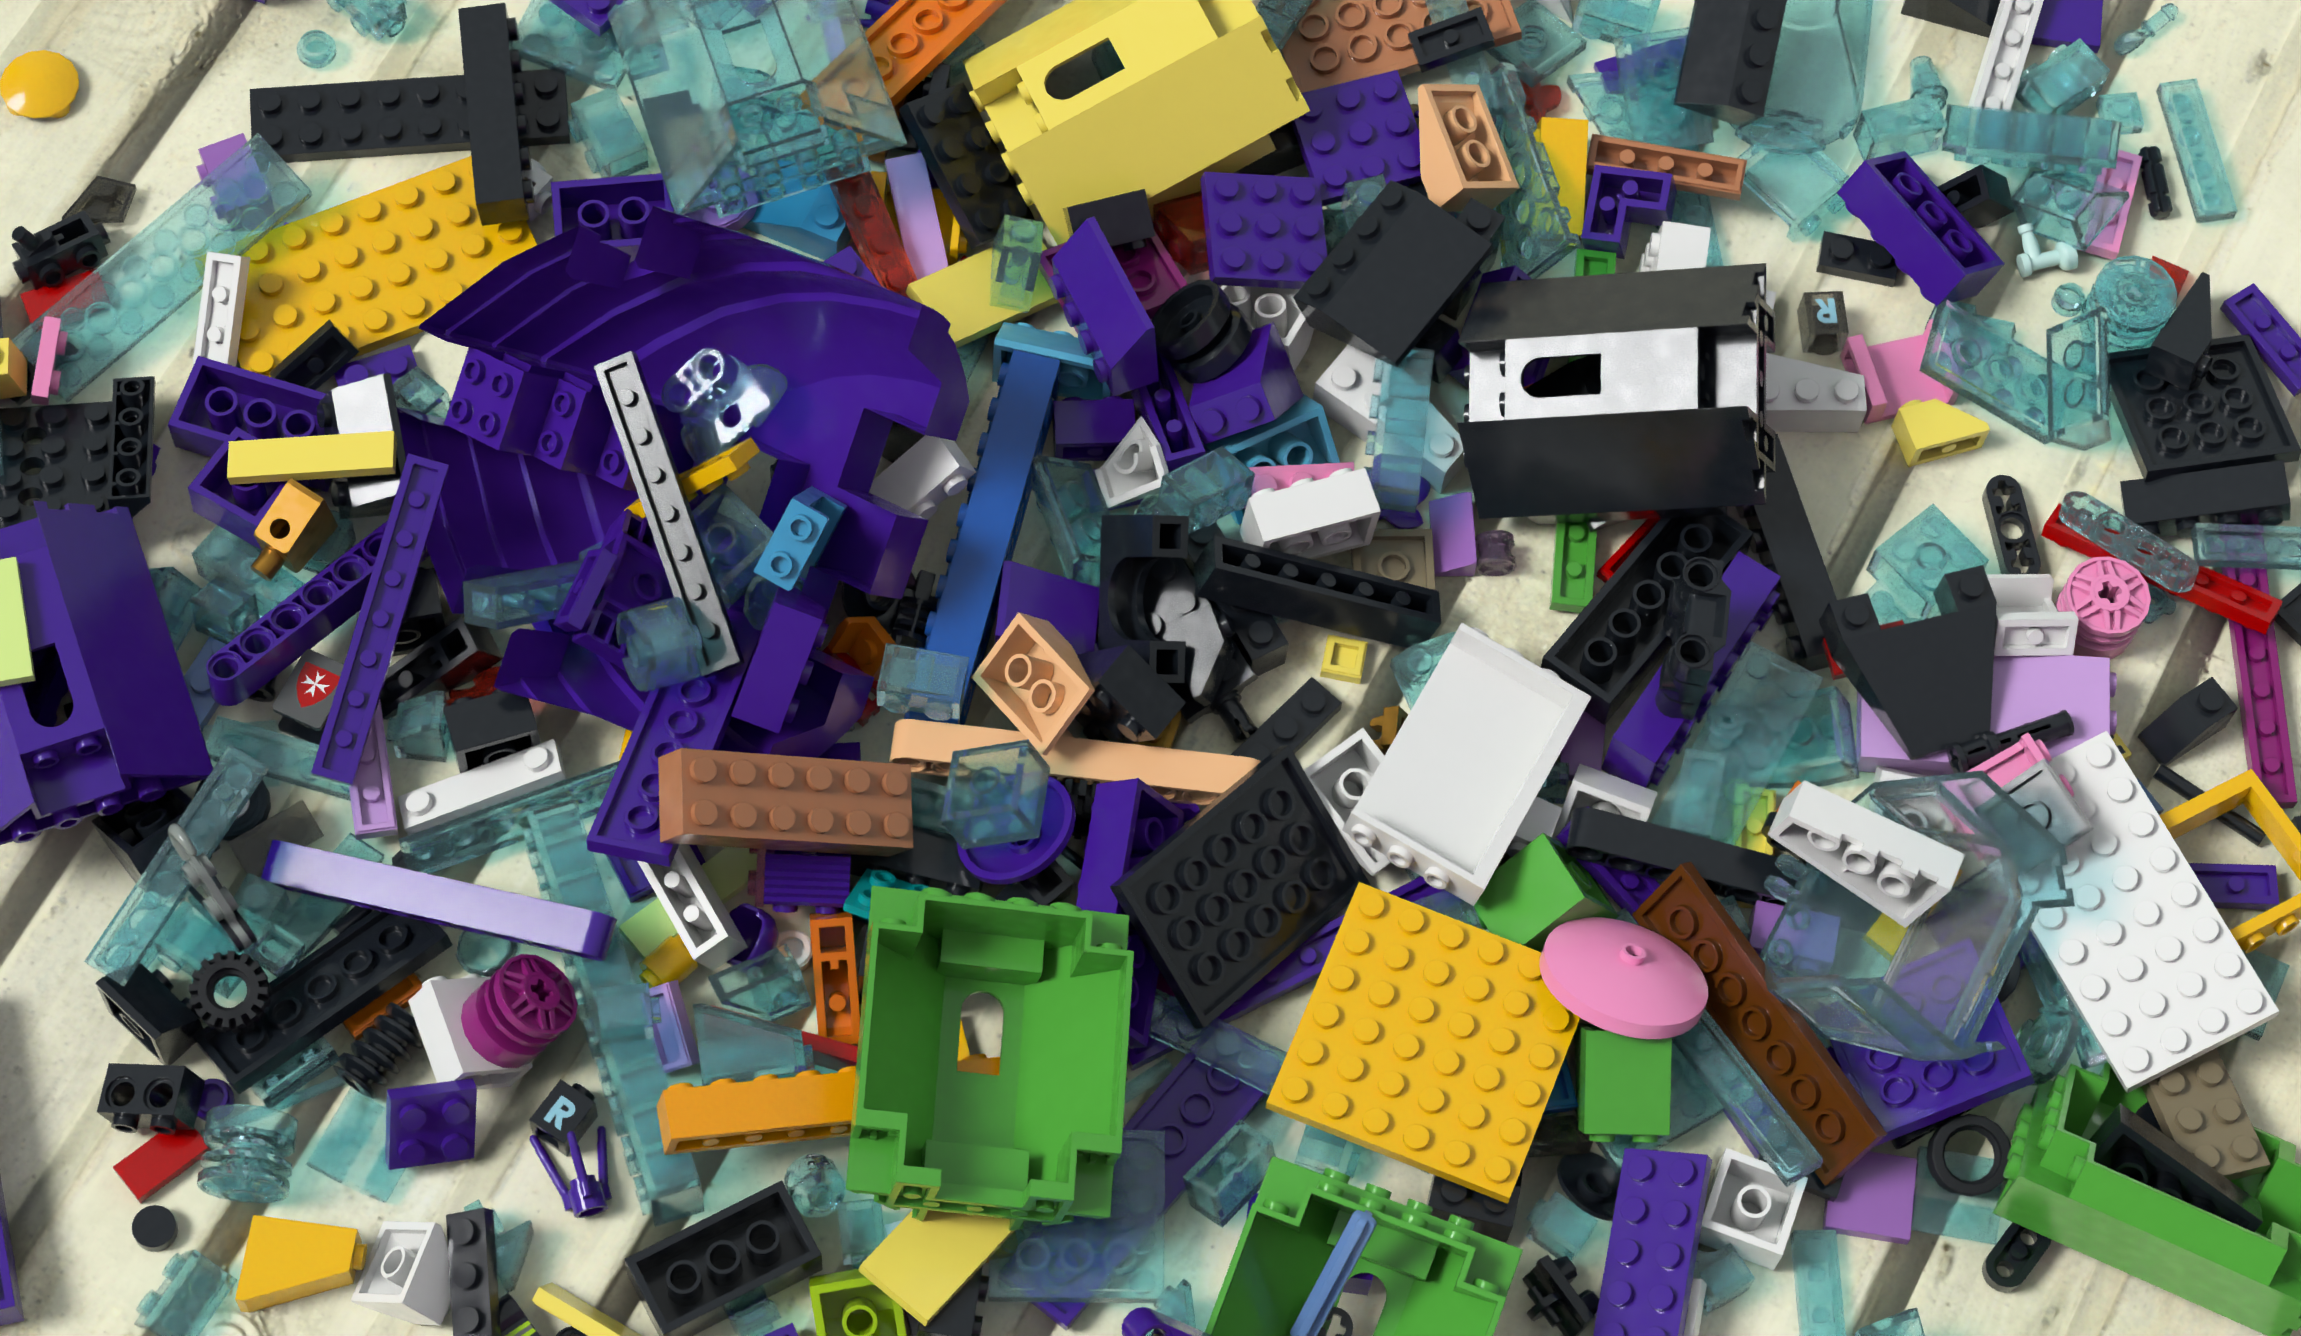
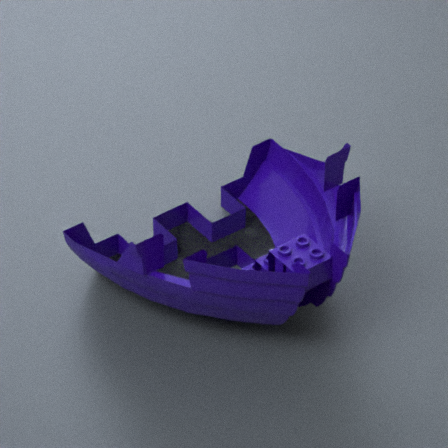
M652 206L636 258L632 262H630L631 255L600 242L602 235L592 229L579 225L503 261L421 323L419 329L444 341L469 348L446 418L397 407L406 459L409 453L449 465V472L426 548L452 614L477 612L479 606L517 604L518 598H520L523 609L535 630L518 628L511 633L494 687L503 692L591 714L632 732L657 673L641 680L617 665L606 661L599 655L590 652V650L572 642L574 631L566 632L553 625L588 551L601 548L609 526L624 512V509L639 498L594 369L595 365L629 351L637 354L679 474L751 437L760 451L778 459L755 528L718 511L728 481L727 476L723 477L724 482L705 495H703L700 489L696 491L698 495L689 502L716 582L726 574L741 588L739 593L736 592L731 599L768 606L772 605L779 586L753 571L793 497L813 486L848 506L817 565L810 566L806 580L799 577L794 586L825 608L822 621L824 623L839 580L870 595L902 599L929 520L869 493L893 421L923 435L956 441L970 402L962 362L956 345L948 332L951 323L936 310L825 262L755 239L738 231L701 222L656 206ZM680 615V617H679V620H678L676 629H677L678 624H679V622H680V620H681V615ZM668 645L667 648H666V651H665V653H664L663 659H664V657H665V655H666V652H667V650H668V648H669V645ZM812 646L807 660L815 663L806 686L798 683L793 698L799 699L800 702L792 723L783 721L778 734L732 717L718 751L818 758L836 743L862 716L874 677L816 649V646Z

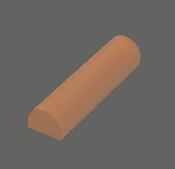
M1592 134L1587 157L1586 175L1593 176L1595 165L1673 174L1676 190L1740 201L1747 160Z

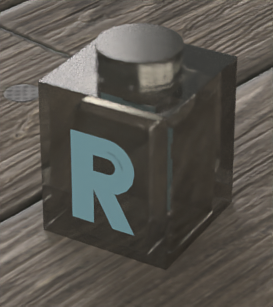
M1843 291L1804 292L1797 309L1803 353L1815 352L1818 355H1831L1842 351L1849 334Z

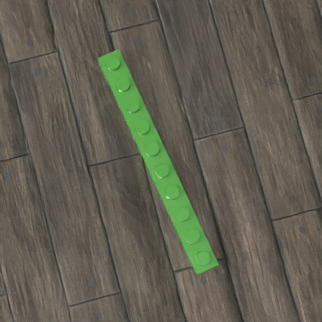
M1577 248L1574 276L1615 274L1616 253ZM1586 356L1568 357L1567 364ZM1586 522L1557 523L1555 525L1550 610L1581 613L1593 599L1597 530L1590 532Z

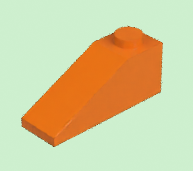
M840 911L838 914L809 913L818 1035L847 1044H858L860 1012L852 914L846 911Z

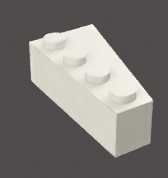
M1347 345L1316 381L1313 400L1323 406L1325 415L1384 456L1394 457L1399 466L1406 471L1424 477L1430 483L1431 488L1439 494L1442 493L1464 466L1460 434L1399 367H1394L1357 348Z
M1766 353V424L1775 432L1858 433L1867 412L1864 375Z
M1805 780L1782 800L1768 832V836L1905 928L1951 891L1965 854Z

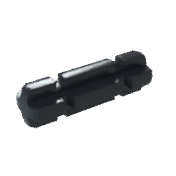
M2146 146L2140 149L2138 155L2143 156L2140 168L2144 169L2141 175L2146 198L2148 201H2151L2148 204L2149 212L2154 219L2167 218L2170 216L2173 207L2171 198L2166 195L2169 193L2164 166L2159 163L2162 161L2161 152L2157 146Z

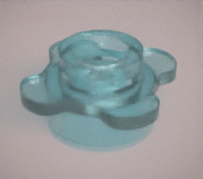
M2148 583L2151 599L2155 600V604L2150 603L2148 614L2143 622L2151 624L2159 620L2163 614H2173L2176 609V603L2168 598L2163 589Z

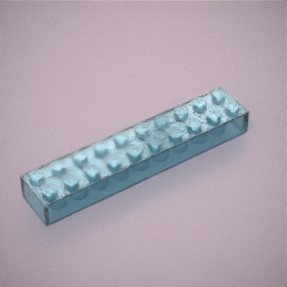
M576 798L527 812L529 828L522 829V834L531 868L535 871L541 899L592 910L614 917L594 854L587 850L586 839L588 835ZM616 924L605 962L561 953V961L565 975L574 988L578 1003L577 1013L580 1021L583 1020L587 1044L592 1059H595L598 1077L604 1097H610L608 1098L615 1132L617 1137L625 1135L620 1140L629 1175L638 1174V1176L633 1177L641 1213L643 1216L651 1214L654 1226L656 1227L705 1211L703 1194L691 1152L664 1155L656 1106L662 1091L667 1089L669 1084Z

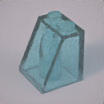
M702 1003L693 1004L702 1086L710 1085L716 1080L725 1078L734 1079L736 1082L753 1081V1079L761 1075L774 1074L778 1078L795 1077L803 1071L815 1070L812 1044L803 1045L801 1030Z

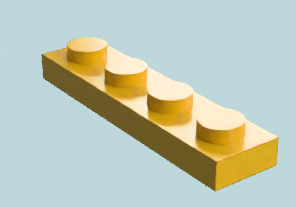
M752 437L679 474L688 502L698 495L696 491L699 489L705 495L724 482L723 477L727 476L729 481H732L751 468L748 461L760 452ZM640 498L626 508L642 519L646 517Z

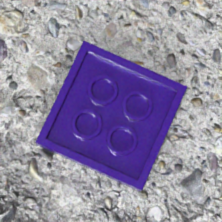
M1398 70L1301 93L1310 112L1291 121L1310 178H1319L1322 207L1379 193L1390 180L1403 186L1422 182L1419 129Z
M1221 172L1203 173L1200 181L1210 280L1217 285L1301 289L1327 257L1319 178Z

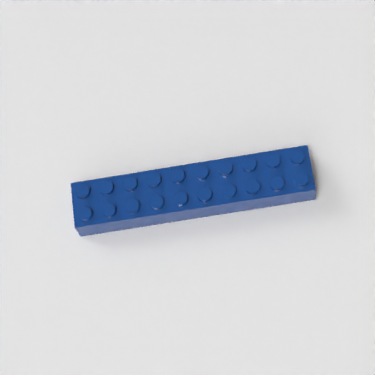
M1013 349L1010 363L1003 362L997 382V386H1000L997 398L992 397L987 421H990L987 433L982 432L978 444L977 456L980 457L977 468H974L976 473L968 479L967 491H969L967 504L961 503L956 527H959L956 539L951 538L946 555V562L948 563L946 575H940L935 598L938 599L935 612L930 611L925 627V635H927L925 648L920 647L914 666V671L917 672L914 685H908L903 708L906 711L904 719L965 725L977 685L971 677L984 660L999 607L1004 560L1012 561L1051 425L1053 401L1058 400L1061 360Z

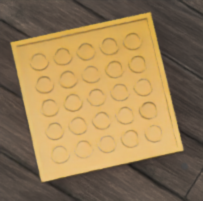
M1359 882L1270 1092L1265 1108L1508 1204L1580 1017L1561 1004L1547 988L1540 973L1539 961L1541 952Z

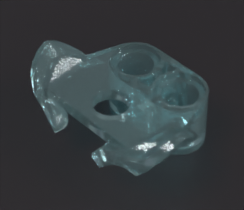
M705 348L697 352L667 380L663 386L661 398L664 406L669 411L680 414L684 427L681 429L682 444L693 461L699 465L733 447L732 444L753 425L755 427L762 425L787 389L788 382L779 370L767 364L747 366L734 356L716 349ZM720 362L719 373L713 377V369ZM688 390H691L690 400L684 405V396ZM737 405L741 410V420L735 427L728 428L723 422L724 412L729 406Z

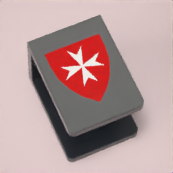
M307 649L302 654L272 705L273 711L283 716L278 724L280 731L319 748L344 664L311 649Z

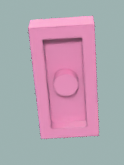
M44 316L31 392V400L34 404L48 406L50 394L58 395L62 371L54 370L57 355L65 356L68 332L61 331L60 318Z

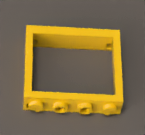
M2252 769L2159 815L2173 839H2176L2244 804L2301 881V834ZM2301 893L2231 929L2230 932L2241 950L2246 954L2259 948L2266 941V937L2275 932L2278 936H2282L2293 930L2301 919Z

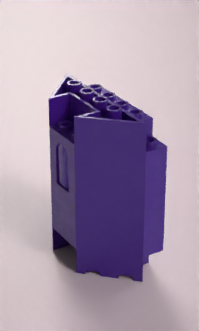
M33 500L37 518L0 529V559L16 557L19 562L31 652L53 645L56 646L73 700V711L67 721L55 727H45L35 722L32 718L21 683L0 687V845L12 841L15 843L28 842L37 838L43 831L55 827L57 829H68L82 822L83 818L95 814L100 816L111 815L119 812L126 804L138 800L141 802L155 801L163 797L166 791L215 776L200 723L129 507L115 506L113 509L104 512H96L95 505L67 503L64 505L65 509L59 510L49 509L46 501Z

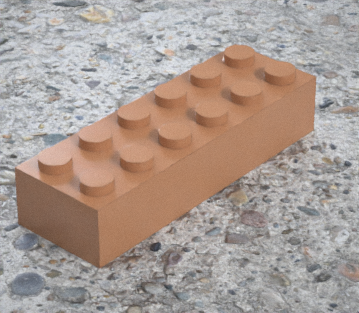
M680 748L658 757L660 843L886 857L913 848L910 764Z

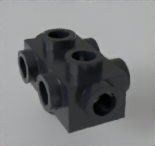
M83 210L34 234L23 226L15 228L12 232V239L16 242L11 245L18 260L12 262V265L22 284L30 281L35 290L43 286L52 288L60 285L65 276L81 268L83 270H91L97 267L101 259L108 256L105 245L111 243L102 223L100 221L93 223L86 211Z

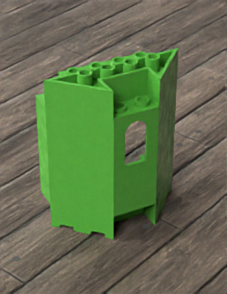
M872 886L846 1190L856 1194H874L875 1202L893 1210H900V1207L913 1209L912 1218L919 1221L924 1220L928 1210L1010 1219L1009 1231L1023 1229L1024 1220L1042 1222V1225L1049 1226L1074 1222V1216L1095 1219L1111 1217L1113 1169L1122 1152L1134 951L1127 950L1129 915L1081 910L1080 907L1065 902L1052 903L1050 906L1038 905L1037 902L1022 897L1009 898L1007 901L995 900V898L987 894L978 892L967 893L964 896L952 895L944 889L935 887L915 891ZM976 993L992 995L999 1001L1003 1009L999 1076L957 1071L962 1004L969 996Z
M2105 1062L2100 1074L2089 1072L2070 1064L2065 1076L2057 1074L2054 1081L2041 1076L2030 1105L2024 1102L2014 1126H2016V1129L2011 1138L2012 1146L2007 1155V1160L2009 1161L2003 1173V1177H2006L2004 1181L2007 1183L1992 1212L1993 1214L2264 1335L2290 1336L2293 1330L2297 1331L2301 1327V1165L2295 1162L2296 1145L2253 1127L2271 1165L2264 1173L2231 1180L2232 1183L2261 1203L2263 1223L2255 1232H2252L2094 1162L2097 1144L2089 1141L2090 1138L2119 1103L2133 1113H2136L2141 1106L2147 1103L2148 1100L2142 1086L2126 1093L2108 1062Z
M1272 1156L1256 1201L1251 1206L1205 1333L1212 1336H1291L1290 1330L1352 1213L1356 1210L1370 1211L1373 1213L1372 1217L1377 1221L1374 1232L1348 1278L1349 1280L1357 1274L1368 1273L1379 1278L1385 1286L1386 1301L1373 1336H1493L1523 1249L1473 1231L1475 1223L1450 1214L1448 1221L1432 1216L1433 1207L1424 1203L1408 1199L1405 1206L1389 1200L1392 1192L1367 1183L1365 1190L1349 1185L1350 1176L1333 1169L1325 1168L1324 1173L1320 1174ZM1342 1291L1333 1307H1337ZM1332 1319L1325 1321L1323 1328L1326 1329V1335Z

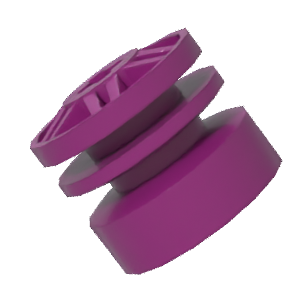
M520 954L508 959L500 969L494 972L490 979L483 982L471 993L463 1004L461 1022L468 1041L473 1049L484 1059L502 1068H519L529 1064L544 1051L548 1044L554 1042L559 1035L563 1034L576 1019L578 1003L574 988L566 975L552 962L537 955Z

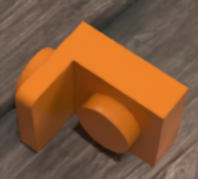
M875 616L845 618L837 626L836 633L828 644V648L832 653H849L861 670L874 677V680H882L901 651Z

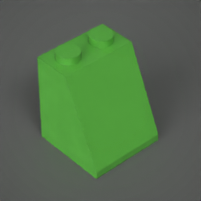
M1545 833L1539 835L1495 870L1485 890L1470 910L1472 917L1483 929H1488L1490 933L1542 952L1549 934L1565 922L1588 917L1611 919L1619 917L1596 880L1576 858L1567 854L1566 848L1562 843Z
M1578 1023L1574 1033L1578 1130L1583 1134H1589V1140L1595 1142H1614L1615 1134L1632 1135L1633 1142L1654 1143L1658 1142V1135H1670L1672 1037L1665 1039L1633 1038L1604 1030L1593 1024Z

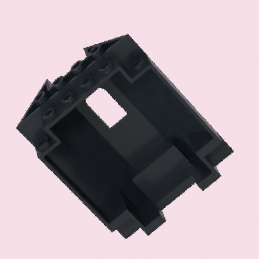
M1766 263L1487 282L1481 284L1458 341L1460 345L1470 352V364L1464 368V381L1466 388L1469 389V404L1464 406V422L1457 423L1463 446V460L1465 467L1468 468L1479 519L1528 517L1538 525L1727 515V506L1766 504V473L1775 472V431L1766 424V353L1775 352V312L1766 303ZM1601 355V394L1538 398L1529 395L1524 389V371L1535 360Z

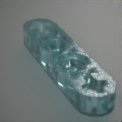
M2072 491L2065 495L2059 510V518L2066 526L2120 560L2126 561L2139 572L2171 591L2181 593L2190 591L2193 588L2199 573V566L2191 557L2085 492ZM2104 528L2113 529L2120 534L2110 533ZM2137 549L2146 550L2148 552H2151L2153 555L2144 554L2138 551Z

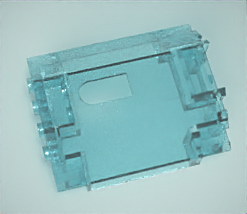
M624 0L621 5L615 4L607 14L631 89L675 213L684 215L714 205L718 218L737 214L750 208L775 202L791 195L816 189L820 186L870 171L871 167L868 156L908 144L852 0ZM761 23L776 62V69L768 79L762 82L750 83L743 81L737 75L723 35Z

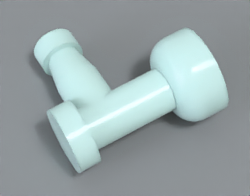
M2033 223L2017 227L2019 235L2022 237L2024 253L2018 254L2016 257L2017 268L2021 277L2031 276L2032 271L2056 265L2065 271L2078 267L2077 250L2072 239L2060 240L2056 243L2054 250L2041 253L2038 241L2033 233L2035 231Z

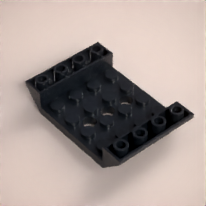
M155 376L113 379L112 401L0 408V529L37 518L34 505H23L26 500L32 498L46 501L49 509L59 510L65 509L64 505L67 503L95 505L96 512H104L113 509L115 506L129 507L132 518L151 503ZM35 438L43 439L41 443L36 445L26 444ZM41 468L38 474H24L30 469Z

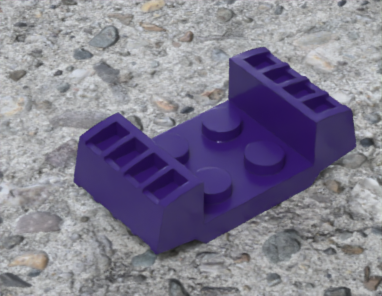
M626 509L609 526L601 548H605L617 555L612 566L615 569L614 577L605 590L600 591L596 599L597 611L593 620L587 627H583L582 630L574 631L572 642L581 645L606 661L644 680L658 672L666 648L673 639L680 613L648 521L635 515L631 510Z

